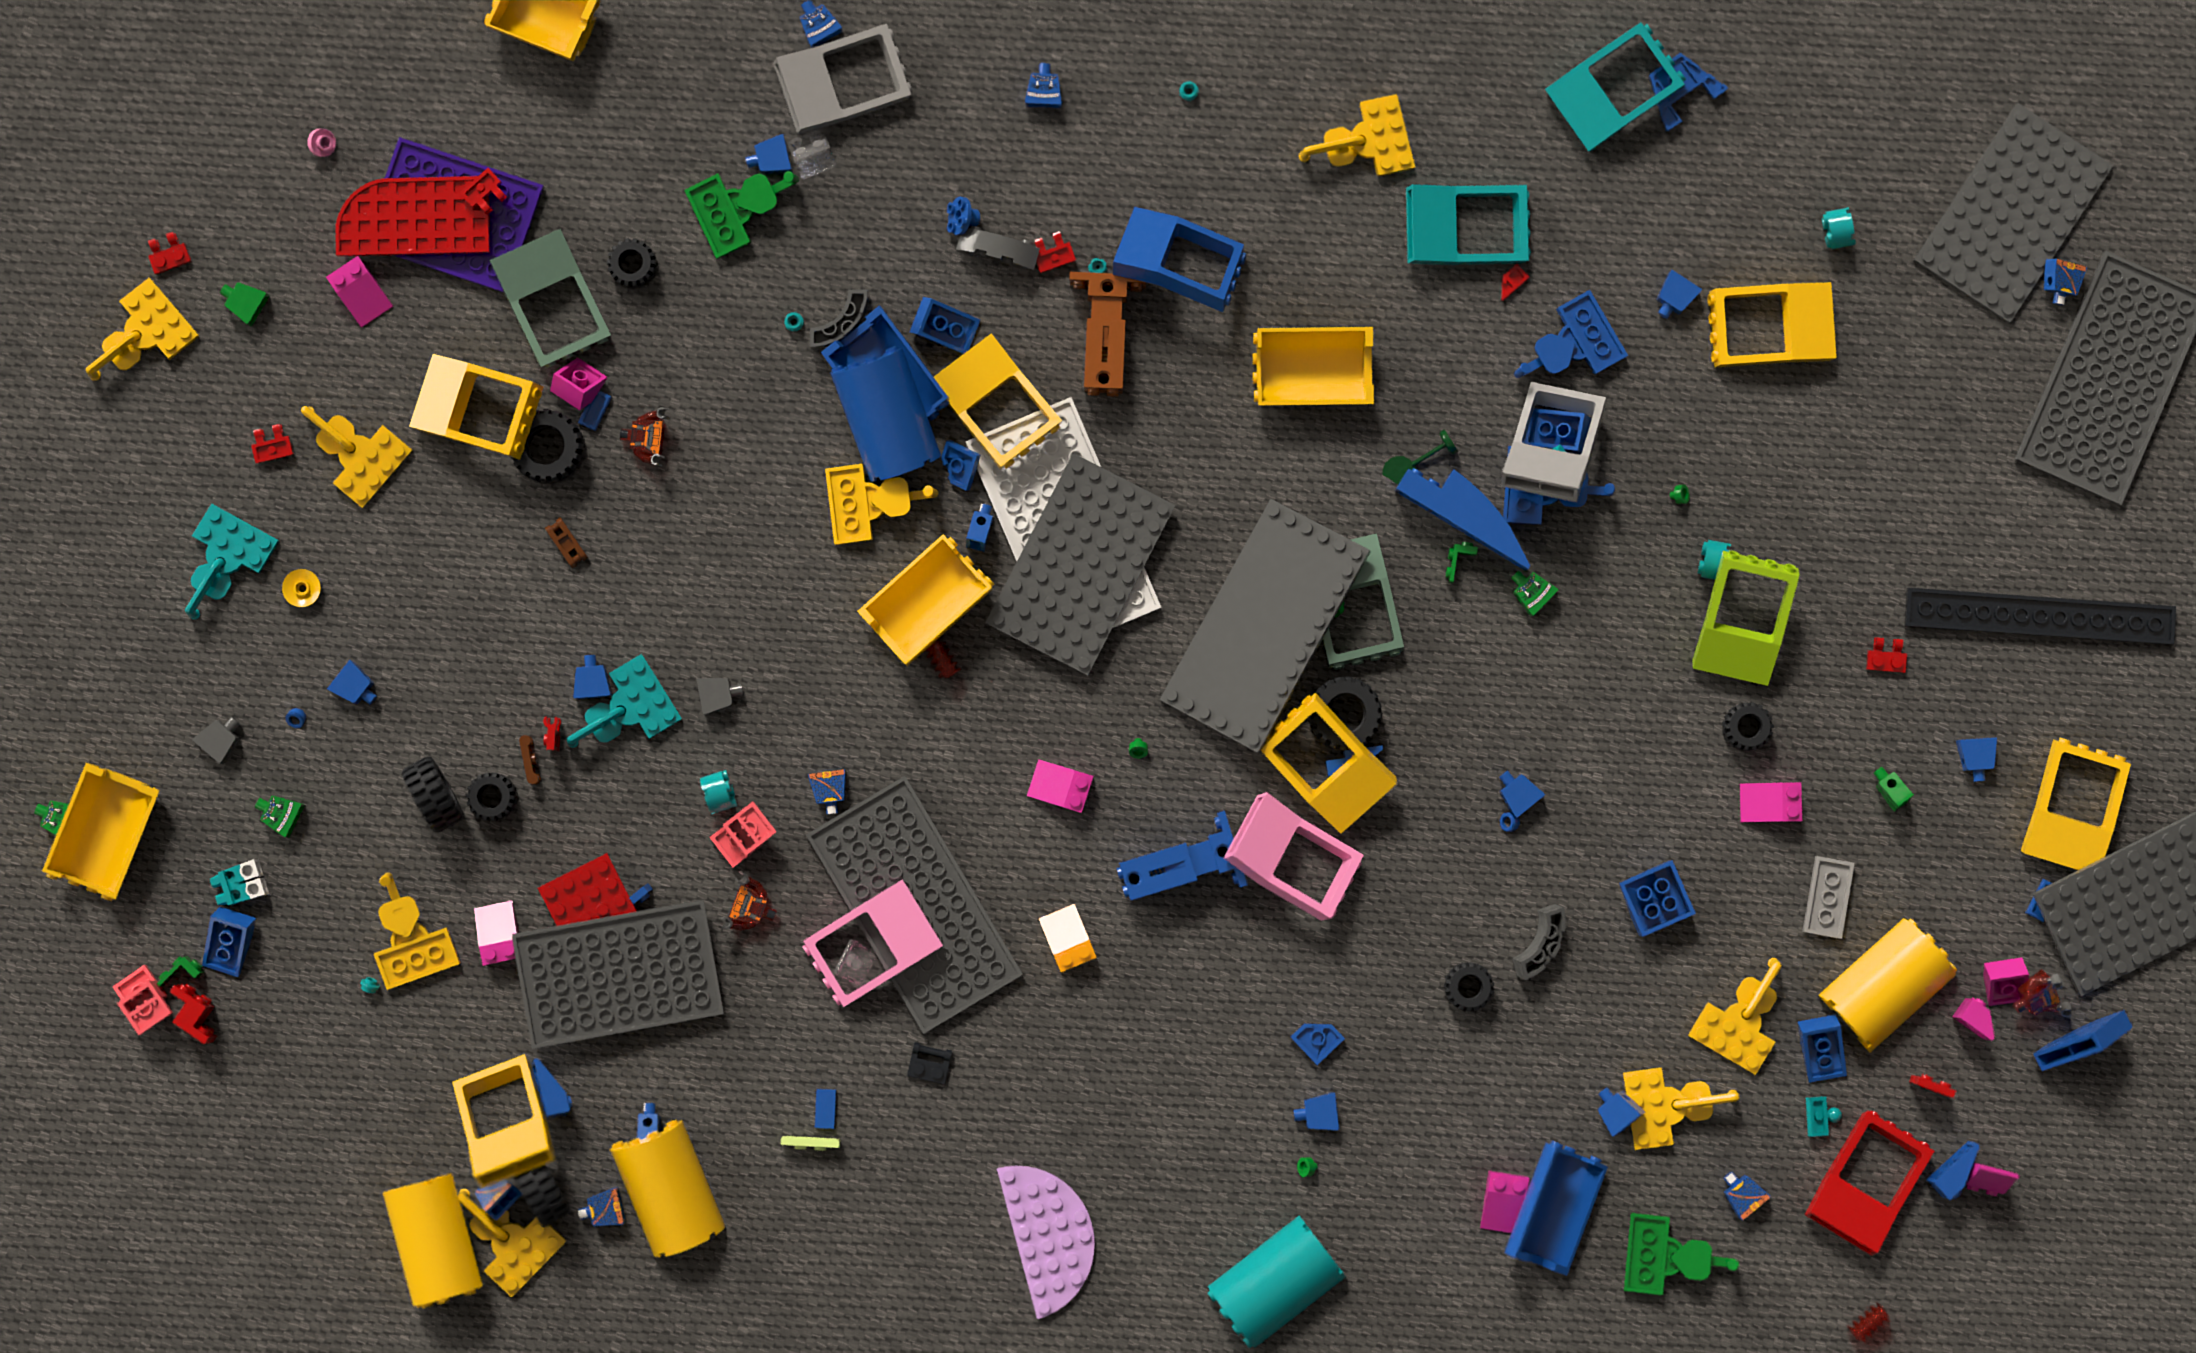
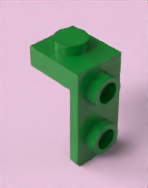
M1462 542V545L1454 544L1453 548H1449L1448 559L1451 560V565L1447 567L1445 578L1449 579L1448 583L1452 584L1454 582L1457 554L1477 555L1478 547H1474L1473 543Z
M180 956L172 963L174 967L169 972L166 970L159 976L160 981L157 985L159 987L164 986L182 967L194 978H199L204 973L201 970L202 965L195 959L191 960L188 956L183 958Z

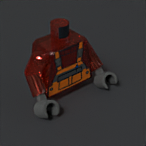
M663 407L638 417L637 421L632 422L631 430H620V440L630 441V449L633 450V454L644 463L654 464L658 467L663 466L659 464V460L661 458L665 459L662 456L666 422L662 419L668 420L670 416H665V411L669 410V408Z
M740 871L739 873L743 875V879L738 880L735 878V881L741 884L729 917L720 918L726 921L725 925H719V927L742 931L752 929L757 924H761L762 918L774 921L777 910L767 907L770 900L767 898V891L760 882Z
M2041 969L2018 988L2021 999L2013 1003V1007L2018 1013L2028 1009L2032 1015H2037L2044 1011H2061V1015L2064 1017L2072 1015L2069 1002H2063L2061 1005H2058L2060 999L2056 989L2063 987V980L2060 975L2053 974L2050 978Z

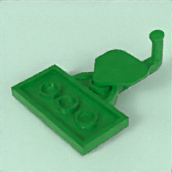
M787 171L784 174V180L771 186L765 175L756 174L744 181L742 189L732 188L727 190L720 174L717 173L685 189L684 191L716 259L752 243L744 225L750 221L754 212L763 214L773 209L777 204L775 194L797 184L799 177L791 171Z
M1631 1213L1624 1291L1663 1295L1664 1277L1673 1275L1680 1270L1688 1279L1704 1280L1710 1274L1711 1265L1728 1267L1732 1271L1739 1268L1737 1259L1712 1256V1248L1706 1241L1689 1240L1682 1246L1677 1239L1669 1237L1670 1217Z

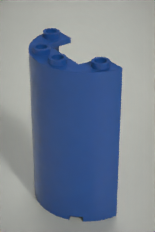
M880 305L865 317L866 321L841 341H834L821 352L832 368L842 365L844 368L854 362H858V364L865 363V359L871 356L882 357L886 353L885 350L891 347L902 348L928 420L932 421L940 415L938 411L950 404L948 395Z
M896 346L886 349V353L882 357L871 356L865 359V363L858 364V362H854L844 368L842 365L832 368V372H830L870 481H876L878 477L880 480L907 473L924 466L926 461L932 462L941 456L902 348L897 349Z
M1552 1141L1551 1144L1545 1143L1504 1253L1567 1275L1608 1166L1601 1164L1602 1160L1591 1156L1588 1159L1576 1154V1149L1565 1146L1563 1149L1562 1144Z

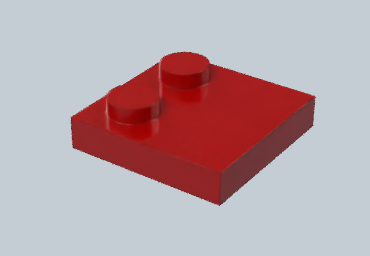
M1924 1074L1921 1077L1911 1075L1910 1083L1954 1098L1956 1090L1951 1089L1952 1085L1940 1081V1084L1932 1082L1933 1078Z

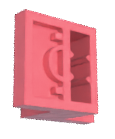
M752 802L724 823L723 827L709 838L734 868L764 845L763 843L777 833V831L758 806Z
M147 965L141 966L113 986V989L121 999L117 1003L138 1035L143 1034L173 1013L164 1001L167 994L162 987L157 985L158 981Z

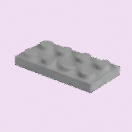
M1815 856L1802 932L1842 939L1855 863Z

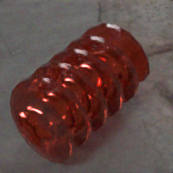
M940 637L924 652L930 651L927 658H934L930 663L931 665H937L934 669L935 672L941 671L938 677L947 679L962 669L954 668L958 662H951L954 655H947L950 648L943 649L946 641L939 642L942 638Z
M1875 1301L1877 1308L1873 1305L1870 1306L1871 1313L1867 1310L1864 1311L1865 1318L1861 1315L1858 1316L1860 1323L1855 1320L1852 1321L1854 1328L1847 1325L1848 1330L1858 1341L1861 1340L1867 1343L1866 1335L1872 1338V1330L1878 1333V1325L1884 1328V1320L1888 1323L1891 1322L1889 1315L1877 1301Z

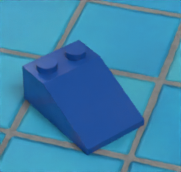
M923 297L909 333L964 354L971 346L980 319L932 298Z
M1534 408L1524 444L1553 449L1561 445L1567 453L1580 455L1583 451L1592 419L1585 413Z
M219 907L210 918L202 966L239 977L253 936L256 918Z
M1836 1015L1797 1022L1808 1082L1847 1076L1841 1025Z
M534 1059L531 1065L546 1120L567 1116L572 1107L570 1096H566L564 1089L539 1059Z
M1967 1141L1926 1179L1941 1197L1949 1200L1951 1198L1956 1199L1962 1193L1961 1189L1965 1186L1980 1147L1977 1143Z

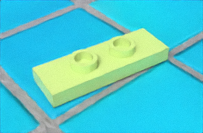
M783 1136L781 1138V1145H795V1149H806L807 1146H814V1150L825 1151L826 1147L839 1148L840 1139Z

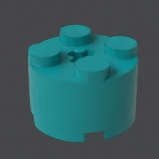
M1849 207L1827 211L1823 218H1821L1823 230L1827 229L1828 232L1825 237L1827 248L1837 249L1855 245V239H1852V234H1855L1851 213H1848Z
M1714 540L1704 542L1701 555H1704V561L1700 560L1697 574H1701L1702 578L1715 580L1722 552L1730 551L1727 549H1730L1731 544Z
M727 770L700 778L701 787L705 793L704 797L712 814L738 806L734 787L729 783L730 778Z

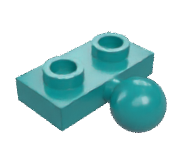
M1825 1096L1806 1098L1808 1136L1829 1135L1828 1120L1832 1123L1839 1122L1842 1118L1841 1111L1835 1107L1827 1111V1097Z

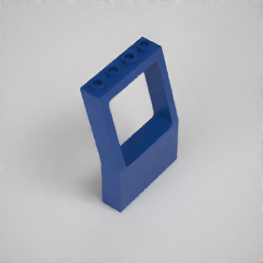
M1134 207L1113 260V275L1156 284L1220 312H1224L1225 306H1229L1231 301L1230 293L1235 291V279L1240 277V265L1245 263L1246 253H1244V244L1183 218ZM1179 236L1231 258L1219 290H1214L1164 268L1175 237Z

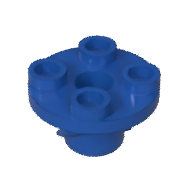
M957 197L953 203L950 202L947 206V213L949 214L948 232L962 235L967 231L968 227L978 226L981 218L980 212L977 209H971L970 201L966 197Z

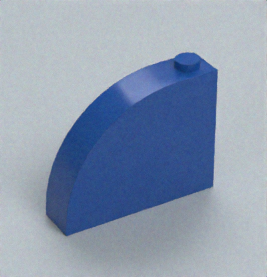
M2122 1010L2073 1030L2033 1053L2041 1070L2044 1071L2104 1050L2133 1028L2125 1011Z

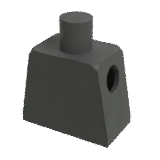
M729 678L697 679L703 715H709L734 705L733 697L743 695L742 684L731 686Z
M232 716L225 724L220 720H215L192 740L219 764H224L240 739L234 733L240 723Z

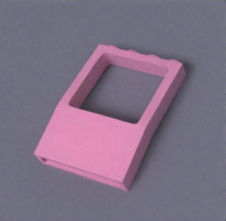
M1266 792L1257 795L1224 859L1259 885L1322 921L1331 919L1336 914V908L1339 902L1344 899V892L1352 883L1353 875L1361 866V859L1364 855L1303 820ZM1295 832L1342 859V864L1321 904L1273 875Z
M901 880L804 940L805 945L802 947L808 956L812 954L815 959L813 965L817 972H823L825 978L822 980L828 989L832 987L835 992L833 998L838 1006L842 1004L845 1007L943 945L906 884ZM868 913L898 963L856 991L846 995L816 948V943L861 914Z

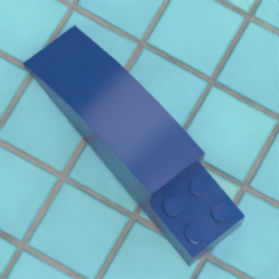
M1415 468L1407 470L1395 492L1525 571L1529 569L1530 564L1509 524L1488 498L1469 480L1453 469L1443 486L1439 488L1440 484L1431 478L1426 480L1422 477L1423 473Z

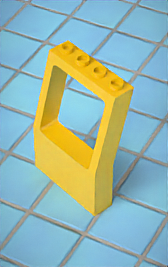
M1831 282L1718 288L1710 291V294H1708L1707 302L1711 307L1709 324L1712 325L1710 342L1713 343L1711 360L1714 362V367L1831 361L1836 359ZM1780 295L1782 297L1785 352L1741 356L1728 355L1724 298Z
M992 333L934 376L950 398L949 407L1000 470L1003 467L1007 469L1015 463V458L1019 455L1022 458L1030 452L1029 448L1034 444L1038 446L1045 440L1044 436L1048 433L1054 434L1061 428L1059 425L1062 423V420L1019 370ZM1015 379L1049 421L1009 452L1001 455L969 417L967 411L1007 381Z
M433 354L409 427L520 460L544 387L529 380ZM478 376L522 388L506 441L502 445L459 432L475 380Z
M1316 693L1312 696L1308 695L1298 709L1294 708L1291 710L1287 719L1281 720L1275 725L1274 730L1261 750L1303 798L1340 833L1345 831L1397 784L1396 776L1356 738ZM1313 712H1317L1355 753L1316 789H1312L1274 748Z
M2060 738L2057 741L2053 739L2035 809L2021 851L2034 857L2080 870L2104 858L2106 855L2131 764L2126 762L2125 757L2115 755L2113 758L2107 756L2108 752L2097 749L2096 752L2089 750V746L2078 743V746L2070 745V740ZM2067 752L2116 767L2114 782L2101 826H2095L2047 810L2062 753Z
M525 1054L453 1082L469 1144L474 1177L481 1189L555 1160L549 1128L533 1069ZM523 1077L533 1118L479 1139L469 1102L470 1098Z

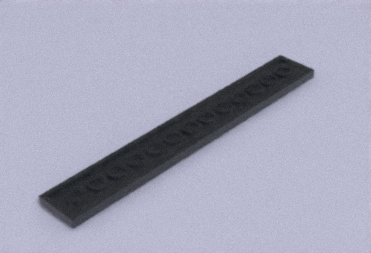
M1907 588L1904 626L2174 645L2176 606Z

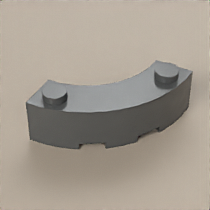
M971 226L964 234L960 235L956 248L958 251L971 256L1001 260L1002 263L1023 270H1034L1040 248L1033 246L1031 241H1019L1006 236L981 231L982 229L976 226Z
M848 290L847 301L841 314L834 321L823 326L810 328L811 350L825 349L834 341H841L859 326L867 309L868 290Z
M1553 904L1538 909L1539 924L1534 940L1524 952L1512 958L1518 977L1527 980L1537 975L1546 968L1545 966L1552 958H1555L1561 946L1560 942L1563 932H1565L1564 907Z

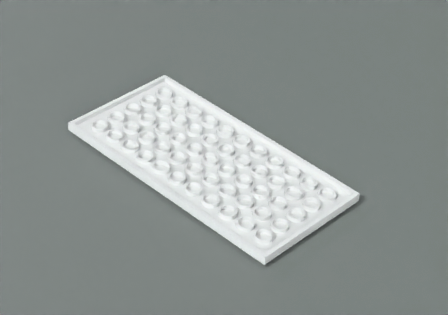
M1071 397L1050 406L1062 420V423L1059 425L1061 428L1054 434L1048 433L1044 436L1045 440L1038 446L1035 444L1029 448L1030 452L1022 458L1020 455L1015 458V463L1007 469L1003 467L1000 470L975 438L966 441L968 449L981 455L977 470L1016 561L1019 559L1072 454L1074 453L1101 467ZM1039 410L989 431L984 435L997 451L1004 455L1049 420ZM1143 568L1113 628L1161 608L1145 568Z

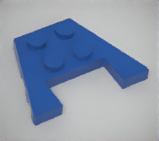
M1682 53L1673 57L1672 60L1675 62V65H1673L1675 71L1678 72L1680 70L1686 78L1684 81L1686 86L1658 104L1666 132L1682 122L1671 105L1700 84L1704 86L1713 100L1728 90L1726 85L1721 84L1711 74H1707L1700 66ZM1663 66L1649 74L1654 95L1672 84V79Z

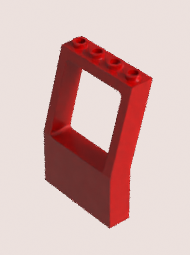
M1866 1111L1861 1114L1823 1178L1805 1213V1216L1869 1255L1878 1253L1899 1210L1934 1153V1150L1927 1143L1917 1141L1911 1133L1899 1130L1894 1123L1881 1119L1880 1115L1874 1111ZM1867 1127H1870L1916 1156L1914 1164L1888 1207L1839 1177L1841 1170Z

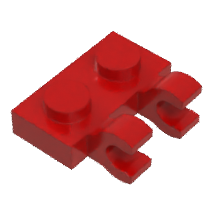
M489 168L460 192L473 208L479 205L487 215L493 211L484 200L490 193L493 192L501 202L507 198L498 187L502 182Z
M1060 231L1052 235L1057 247L1046 250L1042 238L1034 241L1036 247L1040 248L1036 261L1040 273L1076 261L1070 242L1064 244Z
M174 232L166 234L167 240L171 245L169 249L162 251L156 239L148 241L153 252L148 257L156 275L192 262L186 244H179Z
M282 425L272 426L275 439L265 441L263 429L253 430L256 444H252L251 447L256 464L294 455L290 436L284 437Z
M1874 638L1873 651L1867 650L1866 670L1905 673L1907 654L1901 653L1903 640L1893 639L1892 652H1882L1884 638Z
M544 717L543 723L548 728L547 734H544V746H547L546 749L550 751H560V726L562 720L555 717L554 723L551 724V718Z

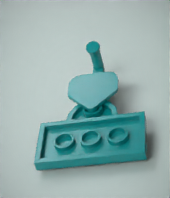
M211 504L192 534L193 538L208 546L206 550V560L208 563L198 566L191 577V585L196 589V592L185 608L186 614L193 620L198 619L200 612L197 607L205 595L215 600L224 598L232 585L229 574L238 571L242 565L260 574L279 540Z
M640 654L609 673L618 689L613 694L610 705L598 703L589 708L585 713V720L588 725L567 738V744L569 747L575 748L578 746V741L591 733L595 735L598 741L606 743L620 735L622 725L632 726L638 723L648 739L682 720L647 661Z

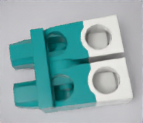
M253 859L217 872L218 875L210 878L211 886L213 888L222 886L224 892L215 896L217 905H235L269 895L265 878H258L264 876L259 859ZM254 878H258V879H255V880H252V881H249V882L244 883L245 881H248V880H251V879H254Z

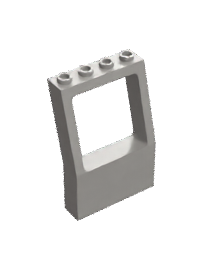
M887 23L818 47L776 57L773 64L797 134L834 125L908 100L912 93L911 85L906 81V71L904 65L900 64L899 50L894 46L893 32L891 29H888ZM872 40H878L896 92L846 109L840 108L823 57Z
M1531 382L1514 441L1502 471L1501 486L1577 502L1605 411L1606 397ZM1536 405L1585 413L1592 416L1584 448L1580 455L1524 444L1531 416Z

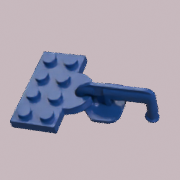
M1588 290L1556 309L1565 326L1560 330L1558 336L1548 334L1535 343V351L1539 358L1528 364L1522 363L1514 372L1515 378H1521L1544 365L1549 373L1556 374L1566 369L1570 365L1571 360L1578 361L1582 359L1586 360L1595 375L1626 358L1628 354L1592 292Z
M1508 446V455H1509L1511 446ZM1586 473L1577 502L1505 487L1503 518L1507 523L1541 525L1543 506L1551 505L1559 499L1566 507H1581L1586 503L1587 495L1613 496L1615 494V486L1612 483H1608L1604 487L1588 486L1589 477Z

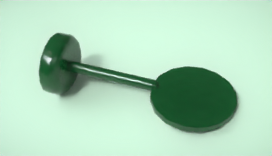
M1444 429L1439 433L1444 443L1413 462L1404 456L1390 458L1383 467L1382 475L1399 484L1408 469L1413 470L1417 464L1441 449L1447 447L1451 454H1456L1458 450Z

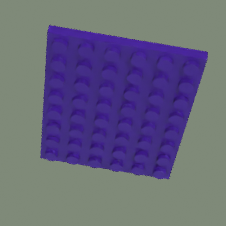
M399 137L385 178L479 176L489 168L502 182L498 187L507 198L501 202L493 192L489 194V206L493 209L490 213V253L392 256L504 293L489 260L524 245L544 186Z

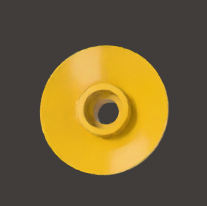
M297 569L285 577L282 584V592L285 599L291 605L307 607L318 599L321 592V584L313 572L306 569ZM305 585L306 591L301 592L300 586Z

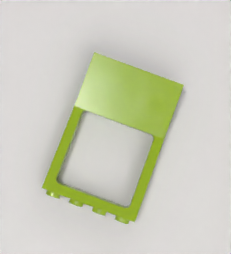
M1723 551L1706 617L1693 656V669L1768 686L1799 579L1798 568L1791 564H1778L1770 559L1766 561L1761 560L1753 555L1744 556L1739 555L1735 551ZM1730 569L1787 581L1774 631L1771 635L1715 622L1727 574Z

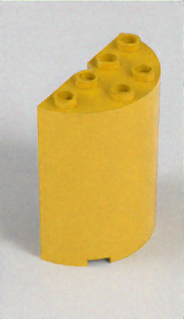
M493 0V9L490 14L486 15L484 24L487 28L570 61H575L576 56H579L583 51L596 21V17L593 15L600 6V0Z

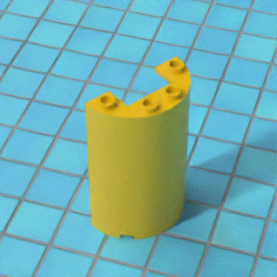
M1373 327L1258 328L1257 333H1253V344H1256V353H1253V365H1256V372H1253V384H1257V390H1254V402H1258V405L1374 404V385H1372Z
M944 534L857 611L906 666L911 664L993 590L994 583L980 569L976 571L972 567L974 565L972 560L968 556L964 558L956 549L958 544L951 537L947 539Z
M86 763L42 871L47 873L46 877L54 880L66 878L69 884L78 887L82 884L87 886L86 890L96 894L100 893L102 894L101 898L112 901L117 898L160 790L154 787L151 788L146 783L118 772Z
M1903 918L1818 995L1858 1036L1859 1042L1869 1053L1956 976V967L1947 960L1949 955L1942 948L1938 949L1934 944L1936 942L1930 934L1927 933L1925 935L1919 930L1918 925L1912 919L1906 920Z
M677 1120L670 1121L664 1127L663 1132L658 1133V1131L649 1133L645 1139L640 1140L637 1138L625 1143L619 1141L612 1145L610 1151L654 1257H661V1253L669 1256L693 1248L709 1240L713 1232L717 1235L725 1228L724 1221L683 1120L679 1122Z
M452 1173L383 1192L413 1306L425 1308L434 1305V1301H437L438 1304L448 1302L449 1297L464 1293V1296L476 1293L475 1289L482 1287V1282Z

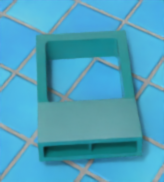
M1640 22L1545 89L1589 152L1686 86L1684 83L1686 78L1680 70L1678 72L1675 71L1673 68L1675 62L1670 55H1664L1662 50L1665 48L1658 39L1654 41L1651 36L1653 31L1648 24L1643 25ZM1642 36L1672 79V84L1626 116H1621L1590 72V69L1635 37Z
M1412 184L1407 187V263L1465 265L1522 264L1529 261L1531 254L1528 247V239L1530 238L1528 220L1530 212L1527 209V202L1529 200L1527 185L1441 186ZM1511 196L1513 199L1514 253L1459 254L1457 252L1456 197Z

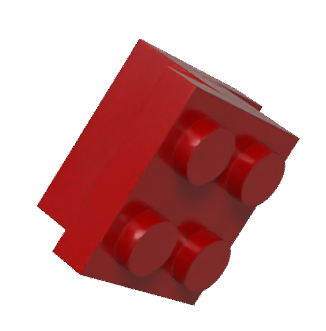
M189 984L174 985L170 992L184 1001L185 1004L173 1020V1023L203 1044L213 1043L217 1038V1035L214 1034L215 1030L208 1025L202 1026L215 1007L211 1004L212 1000L203 994L200 996L195 993L196 989Z

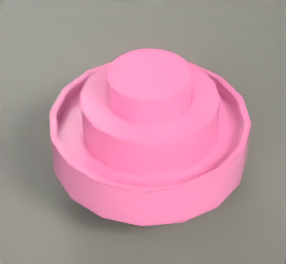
M327 129L312 131L308 138V147L313 155L327 157L332 154L336 146V140L331 131Z

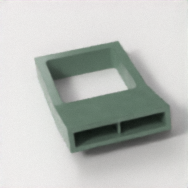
M561 229L489 260L540 367H551L556 364L555 360L560 358L566 360L572 357V353L577 350L584 352L591 348V344L595 342L601 344L608 340L607 337L611 334L585 283ZM572 276L598 329L586 337L548 354H543L519 305V299Z
M1377 534L1351 539L1371 552L1350 590L1375 584L1380 585L1393 641L1336 654L1328 628L1322 642L1328 667L1334 670L1342 669L1346 664L1350 663L1352 665H1359L1363 663V660L1367 659L1377 661L1382 659V656L1388 654L1390 657L1397 656L1404 650Z

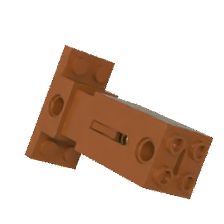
M1070 272V285H1073L1074 289H1085V286H1088V301H1092L1091 318H1087L1084 392H1088L1090 396H1099V393H1107V396L1117 397L1118 393L1122 394L1125 320H1121L1122 303H1126L1127 288H1131V291L1140 292L1142 288L1146 289V282L1113 275V273ZM1105 287H1110L1112 291L1107 293L1104 292L1103 289ZM1107 378L1109 381L1106 384H1101L1099 379Z

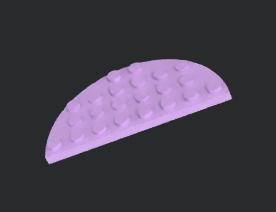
M1027 1166L997 1168L1037 1319H1040L1065 1306L1084 1284L1094 1255L1092 1222L1079 1196L1057 1176L1047 1171Z

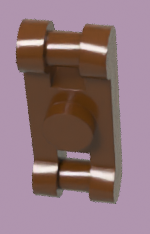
M561 517L552 526L548 525L545 527V530L572 568L576 567L577 563L581 560L584 561L588 558ZM562 529L563 533L557 536L555 532ZM575 549L578 554L572 557L569 553Z
M523 735L520 737L519 743L526 778L530 784L537 785L540 783L541 777L535 770L537 758L536 754H532L531 750L533 738Z

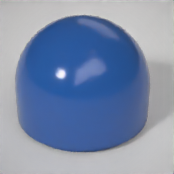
M294 708L288 712L285 719L289 726L301 728L306 721V714L303 710ZM291 716L297 717L300 723L293 724Z
M1512 812L1502 814L1500 818L1501 828L1506 832L1515 831L1520 825L1519 817L1516 818ZM1507 817H1509L1511 820V825L1509 827H1507L1504 823Z

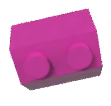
M576 358L554 373L550 391L578 410H581L594 400L606 382L607 376L581 359Z
M2023 958L1984 963L1983 977L1988 1006L2027 1001L2029 973Z
M1965 998L1952 1017L1983 1040L1993 1041L1994 1032L1990 1010L1986 1008L1987 1004L1978 998Z

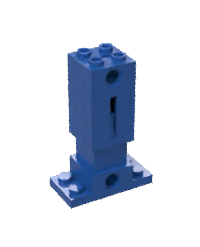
M1225 811L1217 813V817L1214 818L1216 828H1221L1222 832L1207 836L1208 841L1188 847L1184 843L1119 863L1120 867L1117 868L1120 879L1124 878L1126 886L1122 888L1125 898L1129 897L1130 900L1196 881V876L1214 870L1222 873L1233 869L1234 873H1231L1234 885L1238 884V887L1246 886L1247 882L1244 873L1217 853L1219 847H1225L1228 851L1234 840ZM1135 873L1139 876L1138 884L1133 885L1129 882L1130 874Z

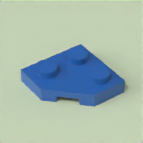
M947 440L941 460L948 469L950 483L968 491L971 489L981 455L956 442Z
M1303 1024L1290 1036L1316 1065L1345 1039L1332 1024Z

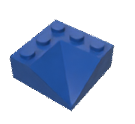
M1672 860L1619 883L1631 919L1640 937L1696 914Z

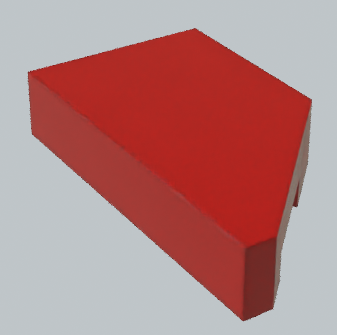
M1518 264L1502 277V301L1530 278Z

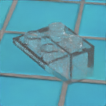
M822 129L814 130L805 136L797 137L787 142L802 180L837 166Z

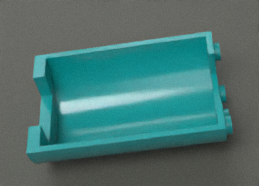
M1298 1216L1208 1286L1210 1291L1207 1293L1214 1302L1217 1300L1221 1305L1222 1309L1220 1312L1226 1320L1230 1318L1233 1321L1232 1327L1238 1335L1241 1333L1244 1335L1245 1338L1243 1340L1249 1348L1252 1346L1256 1348L1345 1279L1346 1275L1303 1219Z

